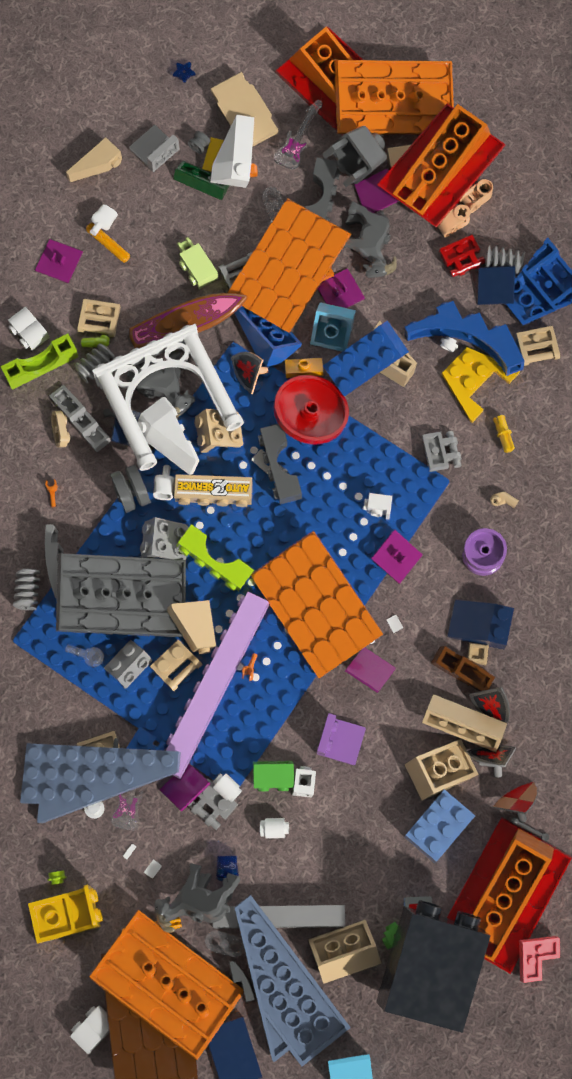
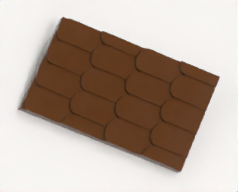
M106 953L101 954V960L106 955ZM104 990L114 1079H198L197 1064L194 1057Z

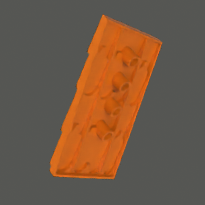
M337 60L334 62L337 134H346L364 125L371 133L420 135L447 103L454 108L452 61Z
M287 198L242 271L238 274L228 293L246 295L248 299L243 303V307L289 333L350 238L351 233Z
M314 530L251 574L254 582L267 601H269L270 606L319 679L383 635V632Z
M139 910L89 976L98 986L196 1060L199 1059L244 993V989L170 933L163 931L157 923Z

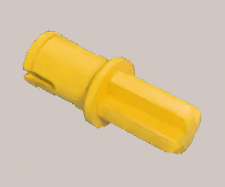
M497 416V418L493 419L498 432L497 437L500 438L504 452H512L515 448L510 435L512 432L508 429L505 416Z

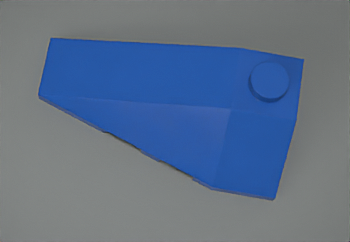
M241 306L235 312L255 354L263 359L266 367L281 364L301 347L302 343L292 332L288 333L245 307Z

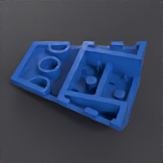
M548 237L540 249L534 253L528 264L523 267L520 274L515 277L514 304H506L522 325L572 304V270L561 258L559 250Z

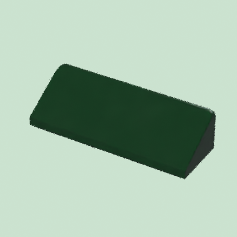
M182 161L175 169L174 180L219 200L223 199L230 186L211 183L210 172L185 161Z

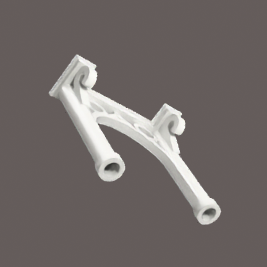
M196 324L186 325L178 332L168 333L158 341L153 340L140 349L135 348L129 354L117 356L111 362L99 364L92 370L96 384L103 389L134 452L137 465L141 471L155 466L157 460L132 413L131 398L136 386L146 376L157 370L178 367L192 371L204 383L226 430H235L244 423L241 415L235 410L198 337ZM176 349H182L185 352L180 360L171 359L169 354ZM165 352L166 361H163V358H154ZM189 354H191L196 366L186 362ZM145 361V364L140 368L141 372L139 373L137 368L134 366ZM132 371L135 374L132 382H122L119 379L121 374ZM119 387L127 388L125 399Z

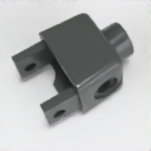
M364 125L344 134L322 154L325 159L334 154L337 160L336 166L342 173L349 176L343 182L345 187L352 183H359L387 159V155L384 152L385 143L383 138L377 133H371Z

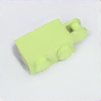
M188 237L182 243H177L181 252L179 264L183 271H188V278L193 286L197 285L200 290L218 279L217 270L199 243L193 245Z

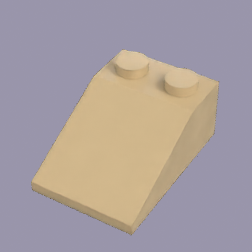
M461 739L417 756L405 764L421 800L437 795L444 789H450L479 775L470 756L466 753L467 750Z

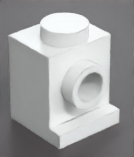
M369 493V499H365L364 510H367V513H371L372 516L381 517L386 515V519H389L392 496Z
M300 766V769L295 770L293 796L312 798L314 795L316 771H312L311 767ZM306 779L307 785H301L300 780Z

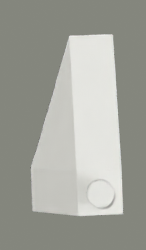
M236 115L213 162L211 183L247 187L251 170L254 117Z
M162 397L141 413L137 423L147 443L187 474L193 475L199 462L198 456L191 441L186 440L183 433L185 430L183 424L179 425L176 409L166 397Z

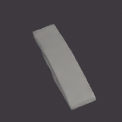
M62 385L49 395L55 405L66 415L71 424L96 452L111 442L110 437L100 428L96 420L86 411L85 407L65 385Z
M46 525V566L49 580L57 599L58 555L63 553L64 549L57 543L58 530L54 525Z

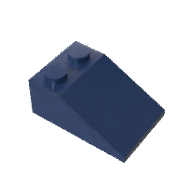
M455 600L447 637L489 645V647L504 650L507 646L514 608L493 603Z

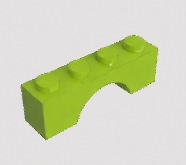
M66 334L51 341L50 345L40 354L28 359L17 358L0 367L13 390L79 356L69 334Z
M191 524L176 545L179 547L178 551L185 556L190 555L194 558V563L199 567L203 568L205 566L210 570L209 573L214 578L224 580L226 582L225 585L229 589L239 591L254 570L240 559L231 563L215 561L206 549L207 535Z

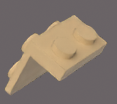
M205 409L195 416V427L197 428L198 435L197 443L200 452L207 453L215 446L239 448L243 445L241 426L235 430L227 431L216 409Z

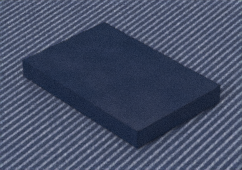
M244 1017L222 1024L209 1043L219 1079L263 1078Z

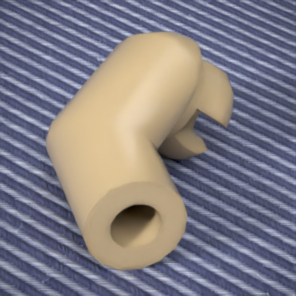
M507 492L493 494L490 498V502L494 506L508 504L515 508L519 500Z

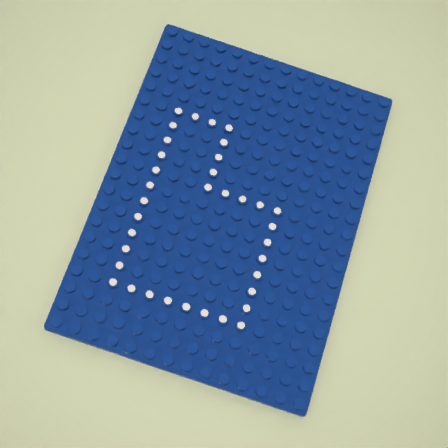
M231 343L214 368L235 410L244 421L241 426L243 445L239 448L215 446L207 453L200 452L197 443L198 435L197 428L195 427V416L205 409H216L203 382L193 394L195 403L185 413L177 417L179 425L183 424L185 429L183 433L186 440L191 441L199 459L193 475L252 477V505H247V507H238L236 504L218 506L215 503H209L207 506L198 505V503L181 505L175 502L174 493L171 500L154 498L155 476L162 475L164 465L171 467L170 476L189 475L154 448L152 453L157 460V464L148 470L141 471L138 469L151 503L141 506L136 497H133L136 506L135 510L126 513L122 503L117 498L76 554L141 558L142 527L145 521L156 517L186 524L188 527L192 524L207 535L206 549L215 561L231 563L240 559L255 572L314 530L365 606L387 574L371 558L394 530L408 542L448 486L449 479L436 471L430 472L429 466L349 416L341 434L327 443L307 444L295 440L285 433L287 447L280 452L277 462L288 471V474L297 476L302 499L280 504L279 500L275 499L272 488H275L274 482H270L268 474L255 464L252 458L260 449L265 452L264 446L260 447L258 435H261L260 428L278 424L274 415V400L279 388L291 378H286L285 374L273 366H267L268 373L258 375L254 392L251 394L238 381L231 357L235 354L249 351L237 343ZM369 493L392 496L389 519H386V515L381 517L372 516L371 513H367V510H364L365 499H369ZM188 555L186 556L185 603L209 600L216 647H219L222 642L220 640L221 635L225 629H229L231 625L229 620L234 612L237 613L239 609L238 602L242 595L246 596L247 592H250L265 600L267 599L251 575L239 591L236 589L233 591L225 585L226 582L224 580L214 578L210 575L209 569L205 566L203 568L199 567L194 563L195 559ZM51 587L36 610H34L14 637V643L138 729L141 727L154 735L157 742L164 741L167 743L171 734L174 735L177 730L175 725L179 717H183L186 712L184 708L189 698L193 699L195 695L193 690L197 682H201L205 676L202 674L207 664H211L213 660L211 655L215 647L210 650V653L199 654V651L192 652L184 637L56 631L57 599ZM270 604L189 764L212 780H215L220 773L223 776L228 774L241 786L253 769V761L260 759L317 676ZM132 640L150 656L152 662L128 688H125L104 667ZM179 640L202 663V666L199 669L196 668L178 685L175 691H172L150 666ZM253 653H255L257 658L253 667V680L249 681L250 675L248 674L244 675L242 679V669L248 666ZM187 659L169 678L173 680L191 661Z

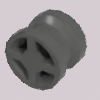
M196 131L194 138L188 141L189 147L199 154H202L204 147L210 144V139L200 131Z

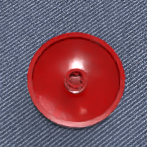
M301 375L286 381L279 388L273 405L276 421L282 430L295 440L307 444H323L334 440L345 428L349 417L347 400L338 387L324 378L313 375Z

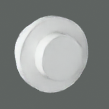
M441 338L442 343L440 346L450 352H454L458 348L457 341L453 338Z
M101 801L85 807L84 811L90 818H99L104 813V804Z

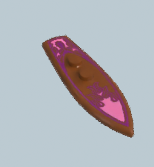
M218 293L186 301L132 326L129 329L131 343L134 348L140 349L153 340L158 341L164 338L168 333L180 331L186 325L196 324L198 333L205 331L234 314L248 297L235 293Z

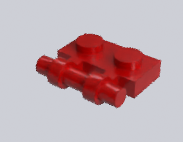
M473 235L439 249V253L446 266L449 267L453 264L455 266V269L450 270L452 278L457 275L462 276L471 269H478L480 265L486 262L483 256L478 259L476 257V254L480 253V248ZM469 258L470 262L464 265L461 264L460 261Z

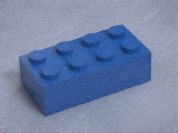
M387 320L328 361L323 367L342 395L346 396L409 351Z

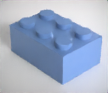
M444 789L404 838L435 864L475 815Z

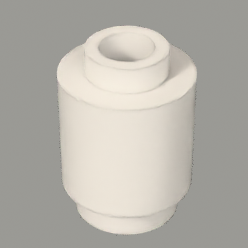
M220 773L213 781L215 784L213 789L231 803L242 792L239 788L240 786L228 774L223 776Z
M265 818V820L260 821L261 837L285 838V834H289V822H285V818Z

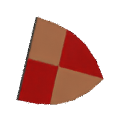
M535 783L524 784L511 790L501 797L493 808L516 812L519 821L525 822L527 820L525 814L532 808L538 796Z

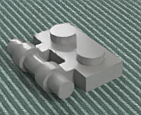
M453 431L446 432L447 438H442L441 432L422 435L430 472L448 469L449 461L453 462L454 468L461 467L460 460L462 458L460 452H458L457 437H454ZM444 446H448L451 453L446 454Z
M207 779L210 785L198 795L200 801L196 803L193 800L188 807L192 809L191 812L194 815L198 814L205 820L204 823L208 827L212 826L217 830L221 824L216 818L220 815L226 820L238 804L235 801L232 803L229 800L226 801L213 789L215 784ZM205 804L214 810L211 815L202 808Z

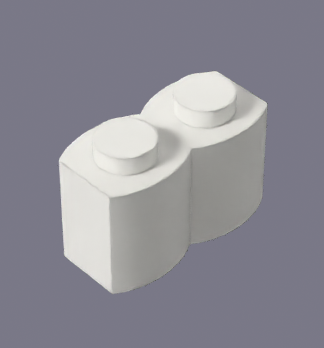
M26 307L8 319L10 324L8 328L14 335L18 334L21 337L19 341L25 349L29 347L33 351L50 338L47 331Z
M100 1005L97 1008L93 1006L85 1014L87 1019L83 1023L79 1021L71 1029L73 1033L70 1037L87 1054H90L109 1033L107 1012Z

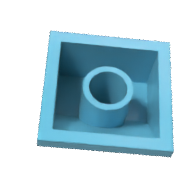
M320 302L316 310L310 344L341 352L346 350L356 310Z
M369 1054L328 1061L330 1079H373Z

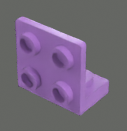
M328 713L317 755L355 765L366 728L338 720L336 715Z

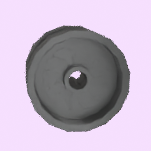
M135 464L126 467L125 472L128 480H125L120 471L110 474L119 502L122 503L126 513L135 510L136 506L133 497H136L141 506L151 503Z

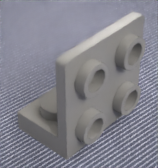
M156 125L152 126L129 147L153 172L180 150L178 138L174 135L169 138Z

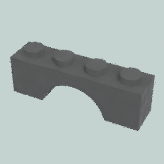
M317 157L313 172V182L321 187L323 196L317 203L305 208L330 221V218L327 216L328 212H332L334 201H331L332 195H336L337 185L334 184L336 179L339 180L341 171L336 166L337 161Z
M279 424L260 428L261 435H258L260 447L264 446L265 453H262L265 464L269 463L270 470L267 472L270 482L273 481L275 488H272L274 498L278 499L280 504L302 499L297 476L284 472L277 462L280 452L287 447L285 432Z

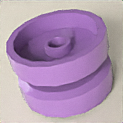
M483 528L474 531L467 538L463 548L462 557L465 566L476 575H492L500 569L507 553L506 541L500 533L493 529Z

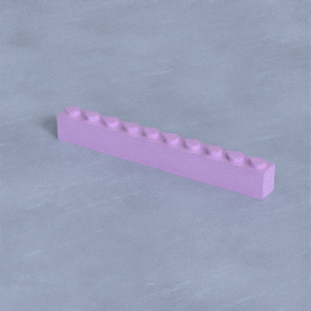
M247 592L246 596L242 595L238 602L239 609L237 613L234 612L229 620V623H231L229 629L223 631L220 638L222 642L219 647H215L211 655L213 658L211 664H207L202 674L205 676L201 682H197L193 690L195 692L193 699L189 698L184 708L186 710L184 716H180L175 725L177 727L175 734H171L166 744L168 747L166 751L181 752L179 773L173 774V776L179 779L182 778L269 607V601L250 592Z

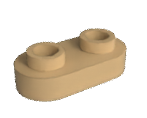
M53 411L51 423L56 447H66L67 443L70 442V434L66 429L67 417L62 411Z

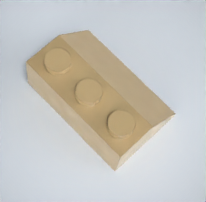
M366 920L309 939L323 984L381 964L376 944Z

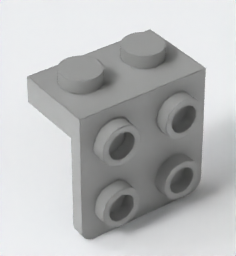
M156 517L145 521L142 527L141 558L160 557L172 560H186V556L178 551L179 547L176 545L189 528L188 525Z

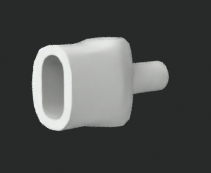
M101 205L91 218L95 225L90 230V233L96 236L100 229L109 230L113 221L118 216L117 212L107 205Z
M169 465L163 466L162 475L155 476L153 496L156 499L171 500L173 498L175 477L170 476L171 467Z

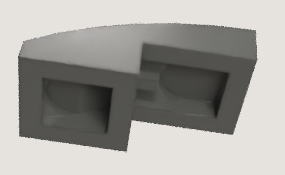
M234 961L230 962L234 983L242 982L246 1002L255 1000L245 974Z

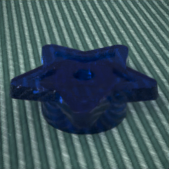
M177 62V70L173 73V77H178L183 83H186L191 76H195L196 73L191 69V62L184 65Z

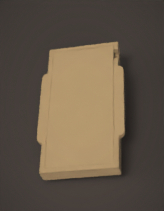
M242 72L211 88V93L218 102V107L230 126L236 115L254 117L252 147L278 133V128L271 119V112L255 87L245 80Z

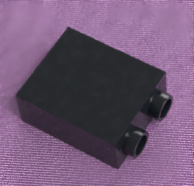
M419 900L416 909L403 907L376 1002L384 1012L463 1033L491 935L479 927L480 917L457 911L455 920L441 917L443 909L441 906Z

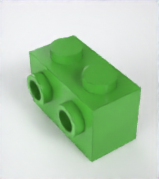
M253 761V787L257 788V791L262 792L269 791V788H277L278 791H289V788H294L293 761Z

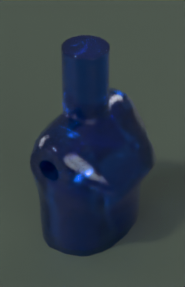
M216 856V879L218 881H223L224 878H227L228 873L239 876L237 856Z

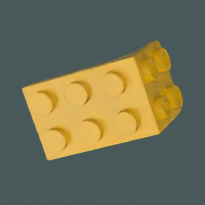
M87 884L73 892L28 903L37 944L101 927L100 922L103 921L101 910L96 907L95 902H98L96 889L94 890V888Z

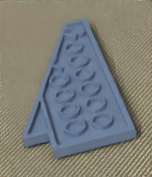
M27 743L20 803L39 804L37 823H45L179 773L181 752Z
M249 895L234 908L271 1058L275 1062L290 1050L299 1064L304 1066L351 1027L257 902Z

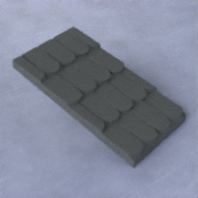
M63 553L58 555L56 631L183 637L170 617L167 608L171 604L185 603L186 560Z

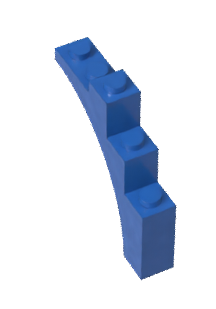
M454 301L444 302L436 307V315H429L421 321H414L405 326L407 341L428 336L453 337L472 343L484 350L499 364L506 376L524 369L525 361L506 324L502 326L497 325L488 330L480 312L469 314L462 319Z

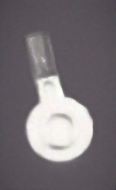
M69 644L66 647V652L83 657L87 665L91 667L99 666L104 660L103 652L98 648L93 647L84 650Z

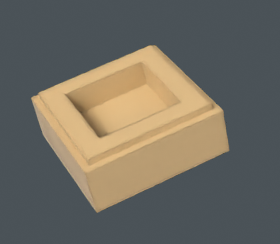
M469 643L467 659L475 664L487 665L489 645Z

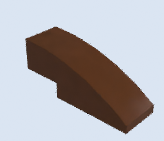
M446 646L439 647L431 661V664L478 691L488 690L495 679L493 675Z

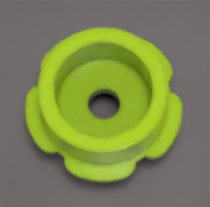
M64 871L48 873L49 879L47 881H51L52 885L64 883L63 879L67 878V876H65Z

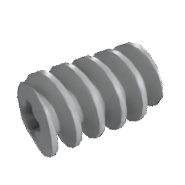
M489 245L485 262L486 267L489 268L491 264H493V267H498L499 265L500 267L515 266V273L518 274L523 266L525 252L520 256L519 250H516L513 255L512 249L505 253V248L503 247L498 252L497 246L491 251Z
M98 344V350L92 349V354H86L87 360L81 358V364L75 363L77 373L87 384V377L92 380L94 379L92 370L96 366L109 363V359L115 358L114 354L102 344Z
M21 569L16 572L15 576L17 579L15 584L18 586L14 588L16 592L14 599L16 601L13 602V606L20 610H36L32 605L38 603V601L33 599V597L38 596V593L33 592V590L39 589V586L35 585L34 582H38L40 579L34 577V575L40 574L39 570Z

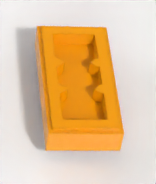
M322 358L285 360L286 378L301 375L323 376Z

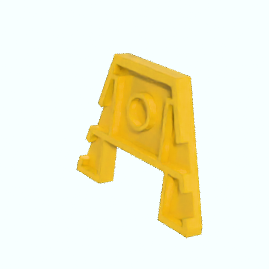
M466 347L442 372V376L460 403L461 408L465 411L469 421L473 423L484 410L470 398L474 392L494 372L510 384L520 371L506 376L502 368L492 357Z

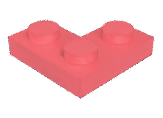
M550 936L519 940L521 982L542 980V960L560 958L559 937Z

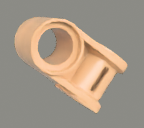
M487 179L480 180L466 192L459 202H463L464 205L469 207L470 213H473L491 198L493 192L492 182ZM481 189H487L488 192L484 193V192H481L480 190H481Z
M458 205L450 211L438 226L444 237L450 236V233L451 235L469 223V207Z

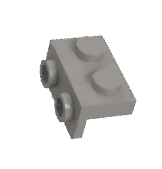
M130 640L104 669L118 680L123 687L128 688L152 662V659L141 647Z

